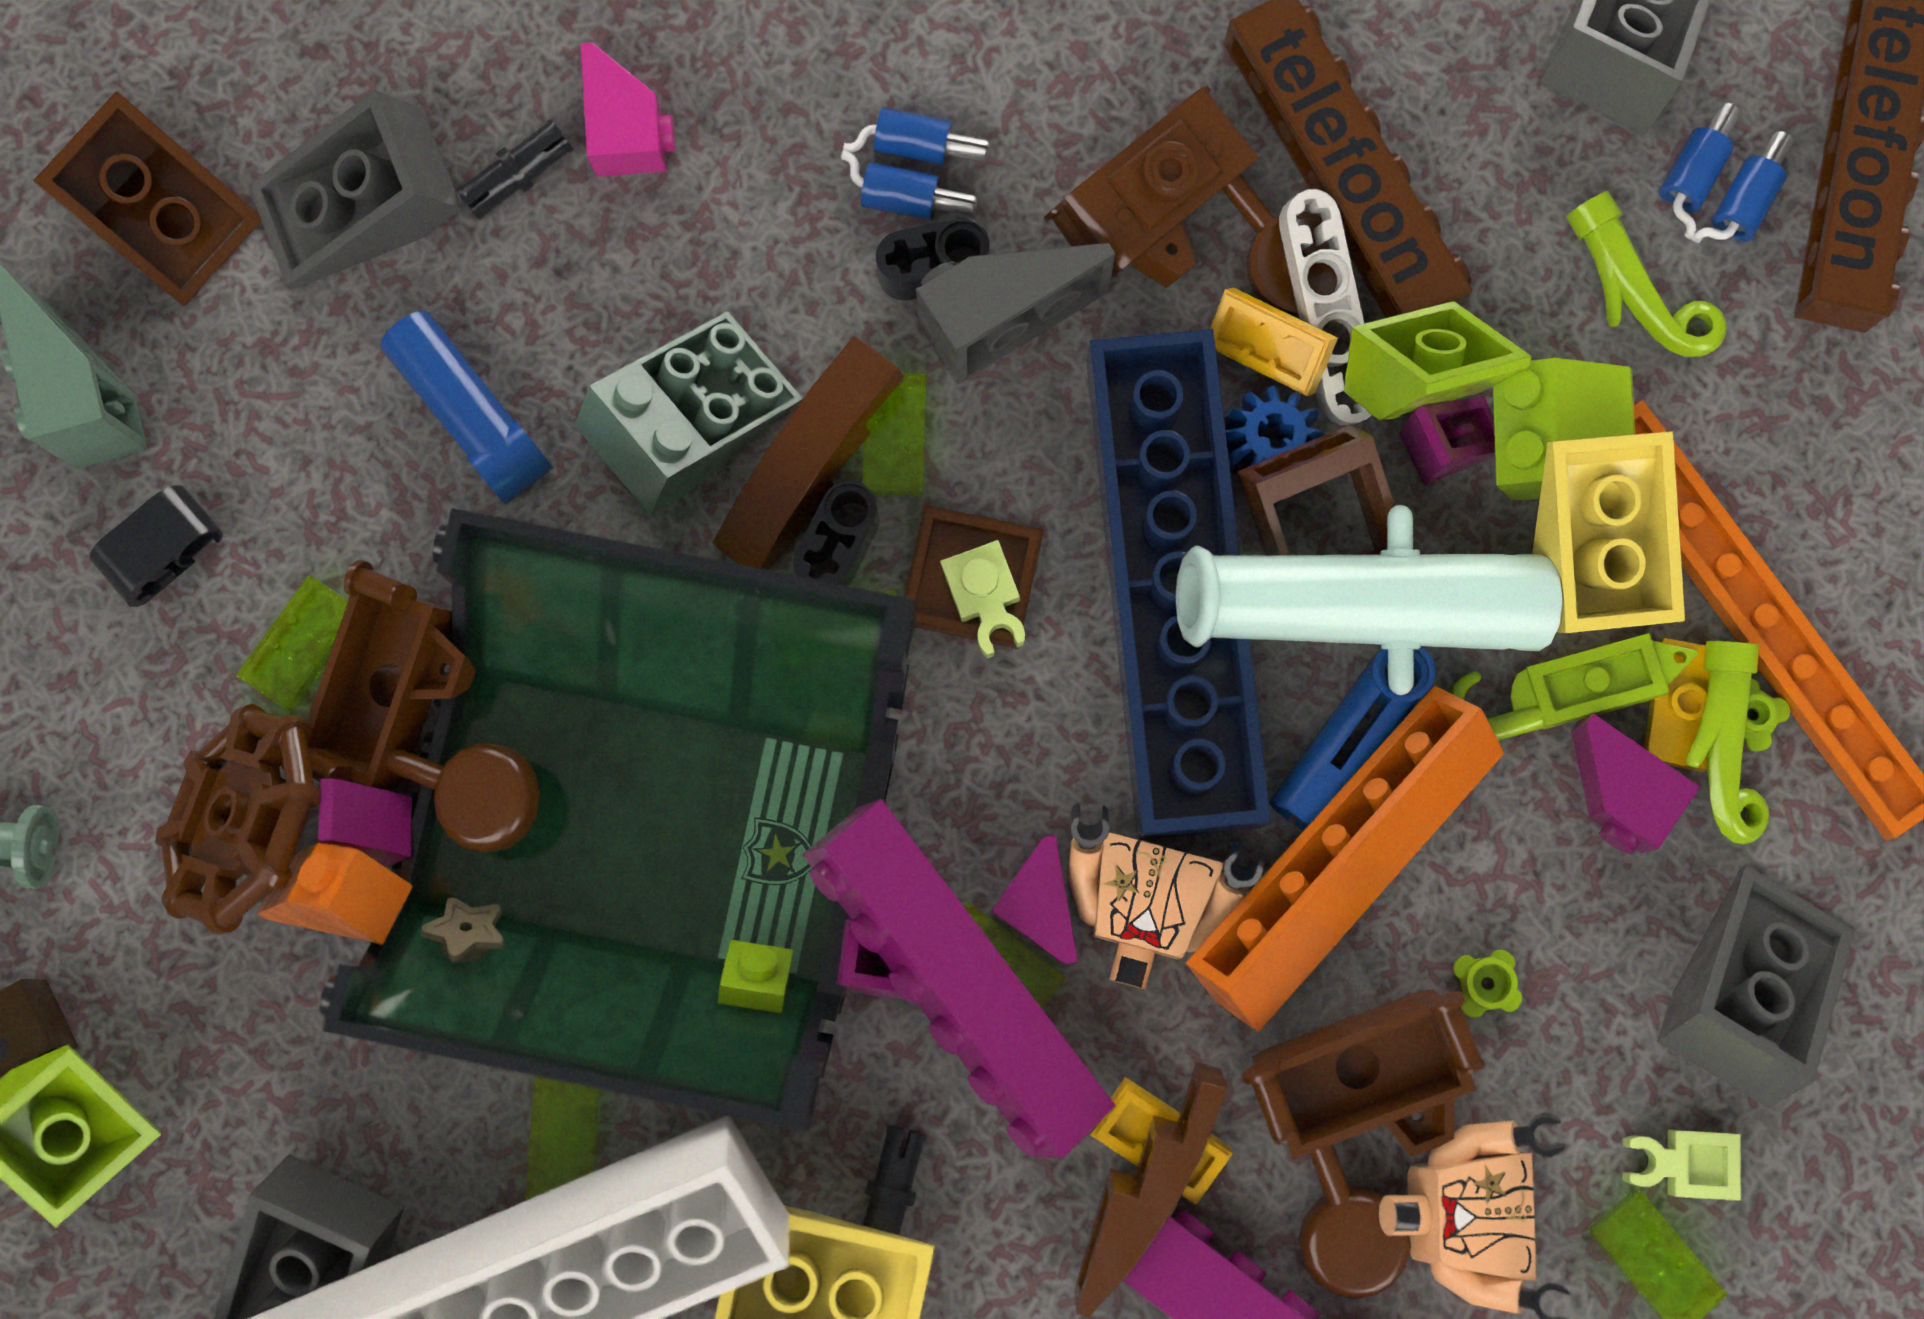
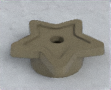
M449 898L446 903L444 916L423 925L421 936L440 942L442 953L451 962L476 961L484 957L490 949H502L505 945L503 937L494 927L502 915L501 907L497 904L472 908L457 898Z

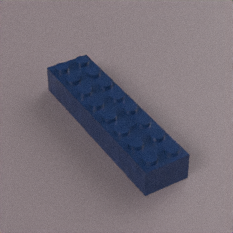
M1213 329L1090 340L1086 365L1137 840L1261 829L1271 822L1250 639L1211 637L1202 646L1195 647L1183 638L1177 621V576L1182 559L1187 552L1194 546H1200L1211 552L1212 556H1240Z

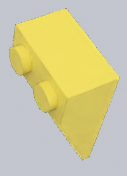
M1673 431L1547 443L1532 554H1541L1550 558L1560 577L1563 601L1560 625L1556 632L1573 633L1685 621Z
M784 1205L789 1213V1266L720 1294L715 1319H920L935 1246L812 1211Z

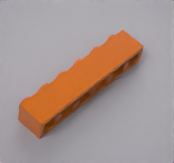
M1434 685L1187 960V966L1217 1004L1256 1032H1259L1505 754L1482 709Z

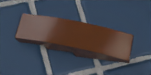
M853 336L815 382L777 434L742 488L712 542L713 545L739 565L768 570L814 517L824 495L834 485L832 482L833 477L870 436V432L865 424L904 380L900 368L856 336Z
M1199 1062L1195 1063L1178 1122L1152 1116L1135 1175L1114 1169L1109 1170L1074 1290L1076 1314L1090 1317L1136 1266L1172 1214L1205 1151L1228 1089L1220 1068Z

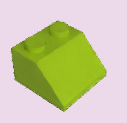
M1452 301L1353 326L1344 392L1378 420L1395 419L1405 413L1415 411L1423 405L1453 401L1481 393L1527 369L1530 365L1531 355L1458 303Z
M1563 358L1532 360L1527 369L1493 386L1496 485L1511 500L1540 499L1548 442L1635 435L1632 369L1629 366Z
M69 1045L11 1069L0 1079V1179L55 1228L161 1135L160 1130Z

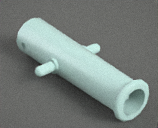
M1404 505L1394 506L1388 512L1387 550H1382L1381 555L1212 556L1208 550L1200 546H1194L1182 559L1176 588L1177 621L1183 638L1195 647L1202 646L1211 637L1381 644V649L1388 650V685L1390 690L1397 695L1407 694L1413 688L1414 650L1420 649V646L1499 650L1511 648L1523 651L1542 650L1551 644L1560 625L1563 601L1559 574L1551 559L1541 554H1420V550L1413 549V515L1411 510Z

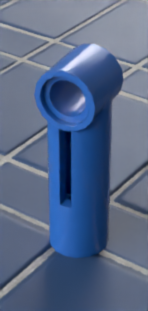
M426 311L414 312L400 319L388 329L382 337L380 343L381 350L415 393L422 398L465 452L467 459L505 505L553 469L550 462L468 364L464 355L430 313Z
M1420 646V649L1414 650V684L1411 691L1404 695L1393 693L1384 675V668L1386 663H1388V650L1381 649L1368 661L1366 668L1269 800V805L1287 820L1291 816L1295 817L1297 820L1294 825L1304 831L1413 710L1421 697L1431 689L1435 680L1434 662L1423 646ZM1373 702H1375V704L1381 706L1380 710L1337 768L1330 762Z

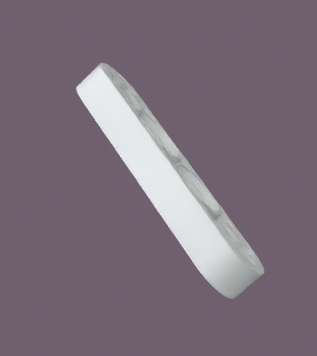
M1318 189L1305 190L1290 199L1282 208L1279 216V229L1299 319L1321 330L1327 322H1338L1348 330L1351 341L1352 327L1364 324L1340 211L1335 200L1328 193ZM1305 205L1308 206L1310 213H1320L1322 217V223L1316 226L1313 232L1316 246L1327 241L1330 249L1316 251L1307 257H1303L1301 249H1306L1313 244L1311 231L1307 225L1298 226L1296 216L1305 211ZM1314 263H1325L1335 271L1337 285L1331 295H1320L1310 288L1307 274L1309 268ZM1350 344L1348 350L1343 355L1331 354L1316 390L1317 401L1322 414L1331 422L1339 425H1353L1371 416L1358 403H1355L1353 406L1355 414H1351L1348 405H1338L1336 402L1335 394L1342 392L1345 386L1342 372L1329 376L1327 367H1338L1347 363Z

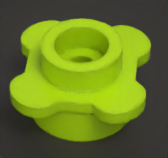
M1751 678L1748 710H1755L1757 712V719L1750 720L1747 716L1744 741L1749 750L1760 752L1771 746V734L1778 723H1783L1789 719L1790 707L1783 698H1772L1760 690L1759 683Z
M1495 950L1489 957L1474 959L1469 955H1463L1456 959L1452 972L1460 980L1462 993L1466 1000L1465 1004L1461 1006L1465 1015L1478 1018L1486 1010L1500 1008L1504 1012H1513L1519 1008L1522 1002V994L1518 990V980L1513 970L1515 959L1509 952ZM1486 977L1490 978L1493 982V986L1489 990L1482 987V980Z

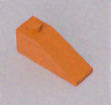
M316 843L293 855L289 866L293 874L285 888H274L266 895L256 914L270 921L383 945L412 885L358 849Z

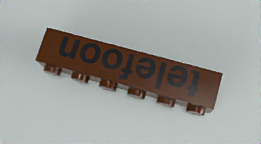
M1269 0L1231 19L1224 42L1225 47L1308 188L1328 193L1335 200L1340 211L1350 259L1384 317L1389 318L1452 301L1463 306L1473 291L1470 286L1471 276L1467 265L1458 254H1451L1440 236L1441 227L1437 215L1427 203H1420L1410 186L1411 177L1407 165L1399 154L1390 153L1380 136L1381 127L1376 113L1369 104H1361L1351 87V75L1346 63L1340 55H1332L1321 37V24L1314 10L1309 5L1303 6L1300 0Z
M1850 0L1794 318L1866 333L1882 319L1888 318L1896 306L1900 287L1898 282L1893 281L1896 262L1902 257L1908 243L1909 227L1903 225L1906 206L1911 202L1919 180L1918 171L1912 169L1915 151L1924 140V115L1922 114L1924 104V0Z

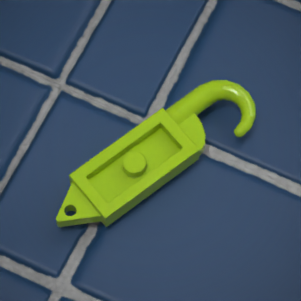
M1650 633L1529 666L1517 674L1511 686L1510 703L1512 712L1490 717L1487 720L1498 741L1539 729L1545 730L1578 721L1593 713L1600 715L1662 698L1669 693L1668 685L1698 655V651L1654 641L1651 639ZM1674 655H1681L1684 658V663H1677L1674 660ZM1473 671L1460 677L1451 687L1449 693L1464 700L1469 688L1481 681V674Z

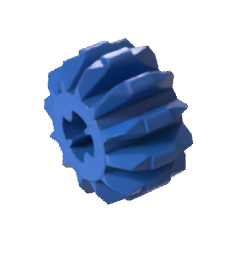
M1275 385L1267 388L1263 402L1251 391L1244 394L1241 400L1242 409L1230 408L1224 419L1231 428L1225 431L1227 449L1234 450L1228 456L1230 469H1237L1245 463L1250 467L1324 436V432L1310 428L1319 417L1318 409H1307L1300 413L1297 410L1302 398L1300 392H1293L1286 403L1281 402L1279 391ZM1266 428L1275 429L1276 438L1283 439L1278 449L1270 448L1269 438L1262 437Z

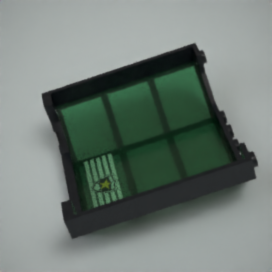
M452 508L448 525H441L436 533L433 544V561L438 564L436 571L452 584V643L467 656L476 672L470 689L453 699H434L435 707L440 708L434 732H428L424 737L420 757L444 766L462 748L480 743L510 746L526 757L536 773L540 791L538 813L527 835L512 847L495 852H480L465 849L446 835L437 820L434 804L435 790L421 785L419 793L414 792L411 795V857L392 865L391 871L411 884L412 888L383 945L371 942L359 965L339 964L336 976L331 975L326 981L320 999V1014L326 1016L322 1032L803 1132L808 1130L815 1110L819 1080L824 1077L834 1039V1034L823 1032L826 1020L836 1022L837 1014H841L847 990L846 987L837 985L845 920L851 918L837 900L832 901L828 899L815 886L810 877L812 867L802 854L858 807L879 799L886 803L899 734H897L899 720L889 718L890 708L902 710L909 672L907 661L918 612L916 599ZM449 898H457L472 908L497 904L501 907L502 915L494 927L503 937L505 945L502 949H490L484 957L476 961L451 962L442 953L440 942L422 937L421 929L423 925L444 916L446 903ZM730 940L793 949L792 966L782 1013L718 1003L720 982Z

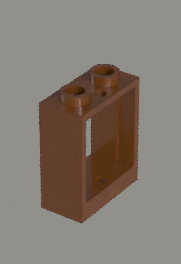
M1348 425L1237 472L1265 556L1290 555L1273 503L1350 472L1374 547L1373 551L1364 555H1381L1382 550H1387V516L1390 509L1394 507V503L1372 435L1352 425Z

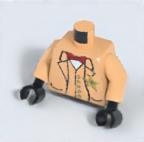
M1080 803L1075 804L1071 810V834L1074 838L1071 841L1067 880L1079 918L1087 925L1094 927L1093 937L1118 944L1109 978L1111 981L1146 990L1155 954L1179 960L1183 958L1185 952H1196L1245 897L1248 888L1255 885L1261 879L1266 859L1263 852L1260 854L1256 865L1243 867L1235 860L1239 853L1241 842H1234L1229 847L1224 872L1221 873L1222 862L1110 833L1109 810L1106 806H1102V818L1094 825H1086L1080 821Z
M1543 1112L1534 1116L1528 1126L1518 1127L1515 1121L1470 1124L1460 1127L1454 1132L1453 1140L1431 1150L1428 1162L1410 1166L1407 1172L1408 1195H1387L1382 1198L1379 1206V1220L1383 1232L1387 1236H1409L1412 1259L1430 1263L1434 1279L1471 1305L1520 1314L1523 1308L1534 1310L1540 1319H1568L1560 1316H1549L1540 1307L1541 1296L1549 1290L1571 1295L1563 1285L1546 1283L1535 1290L1526 1288L1525 1281H1536L1532 1153L1521 1151V1147L1530 1146L1535 1153L1543 1157L1559 1155L1565 1149V1143L1541 1144L1535 1138L1534 1132L1542 1124H1559L1561 1119L1552 1113Z

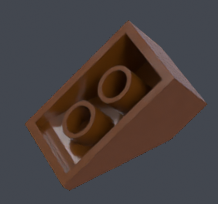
M115 91L33 180L39 188L183 307L262 221L258 213L118 91ZM245 219V221L217 250V252L207 261V263L197 272V274L187 283V285L183 289H181L185 285V283L195 274V272L205 263V261L215 252V250L225 241V239L235 230V228Z

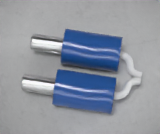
M1723 103L1708 128L1699 127L1692 131L1659 189L1660 197L1673 204L1675 215L1685 223L1687 228L1684 234L1685 237L1692 239L1696 243H1700L1704 237L1721 240L1732 236L1741 242L1752 240L1787 178L1786 171L1781 166V163L1793 143V138L1788 134L1783 139L1786 132L1779 131L1774 133L1762 156H1750L1745 159L1712 218V224L1717 229L1711 227L1703 228L1695 233L1696 224L1693 218L1686 212L1695 213L1700 210L1734 149L1733 143L1727 136L1740 115V110L1737 106H1734L1728 114L1733 105L1731 103Z
M882 107L877 125L865 127L854 143H844L841 159L850 163L852 181L862 188L861 207L930 221L933 218L934 209L966 216L974 214L977 205L976 196L939 189L940 176L869 162L863 179L859 175V162L850 152L861 149L867 137L875 134L874 152L944 166L947 154L985 161L989 152V142L987 140L952 134V121Z

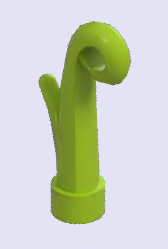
M1609 191L1602 192L1591 198L1566 216L1580 241L1584 239L1595 261L1603 287L1609 326L1616 327L1621 322L1623 299L1635 318L1649 334L1671 352L1683 357H1701L1714 352L1722 344L1726 336L1727 323L1723 313L1714 304L1707 301H1693L1684 305L1672 318L1655 290L1620 220L1623 214ZM1697 317L1705 322L1707 333L1704 336L1696 337L1686 333L1687 324L1691 318Z
M1706 641L1704 671H1710L1708 692L1700 726L1685 762L1687 766L1696 768L1702 764L1707 755L1711 813L1720 832L1733 843L1744 845L1754 842L1763 835L1770 817L1768 805L1761 794L1754 789H1739L1751 675L1757 674L1759 644ZM1744 807L1749 810V819L1746 823H1744L1740 815Z

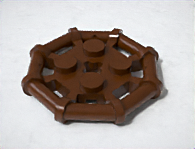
M248 704L236 709L231 715L230 723L200 751L189 752L183 762L186 773L166 824L157 829L155 843L162 846L166 888L162 894L161 901L170 916L174 918L188 917L203 923L211 933L217 935L229 933L236 930L242 922L243 915L274 888H285L293 876L289 868L310 810L319 806L321 790L314 786L307 746L311 740V729L300 716L287 715L281 717L266 713L257 705ZM226 760L229 761L224 767H220ZM282 764L284 767L285 778H282L280 776L279 768ZM189 848H192L193 857L189 855ZM241 876H248L238 886H236V881Z

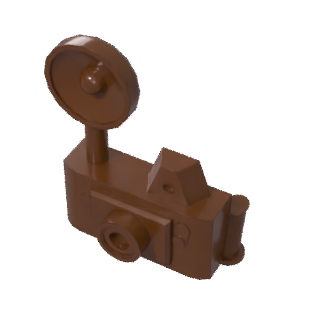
M1203 86L1078 185L1043 217L1046 223L1051 220L1054 222L1071 247L1109 243L1115 252L1112 277L1116 276L1128 265H1131L1160 285L1168 288L1199 262L1185 219L1223 190L1256 233L1251 241L1246 258L1248 280L1256 296L1261 301L1290 315H1298L1279 229V216L1276 218L1273 216L1241 175L1259 157L1209 94L1211 89L1208 86ZM1305 211L1296 216L1298 226L1307 225L1310 228L1313 240L1312 245L1306 249H1301L1303 257H1307L1319 250L1330 249L1327 241L1316 246L1313 232L1314 228L1322 223V217ZM1167 245L1175 247L1176 252L1174 255L1167 253ZM1314 263L1309 268L1307 274L1310 288L1317 294L1331 295L1337 285L1335 271L1325 263Z
M357 560L348 568L344 578V590L350 597L306 721L311 729V740L307 746L313 779L320 782L321 779L335 778L352 783L354 781L377 789L396 790L403 778H407L435 790L434 804L437 820L446 835L461 847L480 852H495L512 847L527 835L537 817L540 791L537 776L526 757L510 746L492 743H480L462 748L444 766L413 754L432 699H453L470 689L476 672L467 656L452 643V610L417 597V591L414 587L373 571L372 565L367 561ZM446 665H449L450 672L448 675H445L444 668Z
M1433 989L1404 996L1264 1049L1252 1056L1254 1065L1242 1073L1244 1083L1252 1084L1274 1143L1283 1144L1292 1159L1310 1154L1324 1196L1314 1203L1303 1219L1299 1234L1301 1259L1315 1282L1334 1295L1350 1299L1376 1296L1392 1286L1405 1270L1411 1249L1409 1236H1387L1383 1232L1379 1220V1206L1384 1196L1376 1190L1348 1186L1334 1144L1383 1125L1390 1130L1411 1157L1440 1147L1454 1139L1455 1098L1476 1091L1471 1073L1485 1067V1062L1481 1058L1461 1007L1466 1002L1462 992H1450L1439 995ZM1422 1111L1420 1119H1412V1114Z

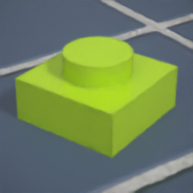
M730 940L720 982L718 1003L782 1013L792 966L793 949Z

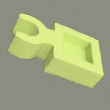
M996 540L941 560L940 565L961 622L979 616L981 624L978 629V646L982 654L987 659L994 656L993 644L990 642L989 637L994 630L1004 628L1011 632L1017 648L1023 646L1025 642L1024 627L1018 618L1007 613L1005 610L1006 606L1019 602L1020 596L999 541Z
M1668 1129V1148H1663L1659 1142L1649 1137L1634 1135L1623 1138L1624 1147L1642 1149L1648 1156L1647 1168L1640 1173L1623 1172V1181L1636 1186L1650 1187L1658 1184L1664 1177H1668V1195L1741 1201V1134Z

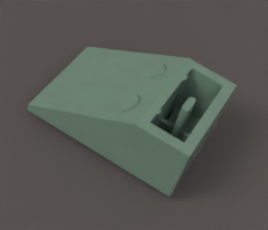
M0 264V324L3 326L7 344L1 348V358L7 374L16 384L20 403L14 405V417L21 434L27 440L32 441L76 469L148 450L135 394L49 301Z
M727 311L591 384L574 426L647 513L652 515L690 492L800 403L803 398Z

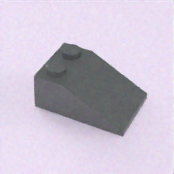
M1577 0L1552 49L1540 82L1552 87L1565 98L1576 99L1606 114L1609 119L1617 124L1630 126L1647 134L1683 82L1711 0Z
M373 90L249 184L286 286L294 289L420 240L462 210L423 109L377 90Z
M1109 243L971 256L955 266L951 262L943 263L927 273L921 280L922 286L916 289L919 327L958 385L1107 294L1115 252Z
M1747 865L1738 871L1673 991L1657 1041L1765 1107L1770 1108L1815 1080L1855 930Z
M289 1154L249 1196L214 1319H249L386 1261L405 1206Z

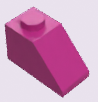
M581 43L587 157L596 177L667 171L666 152L676 151V134L672 115H663L656 94L594 43Z

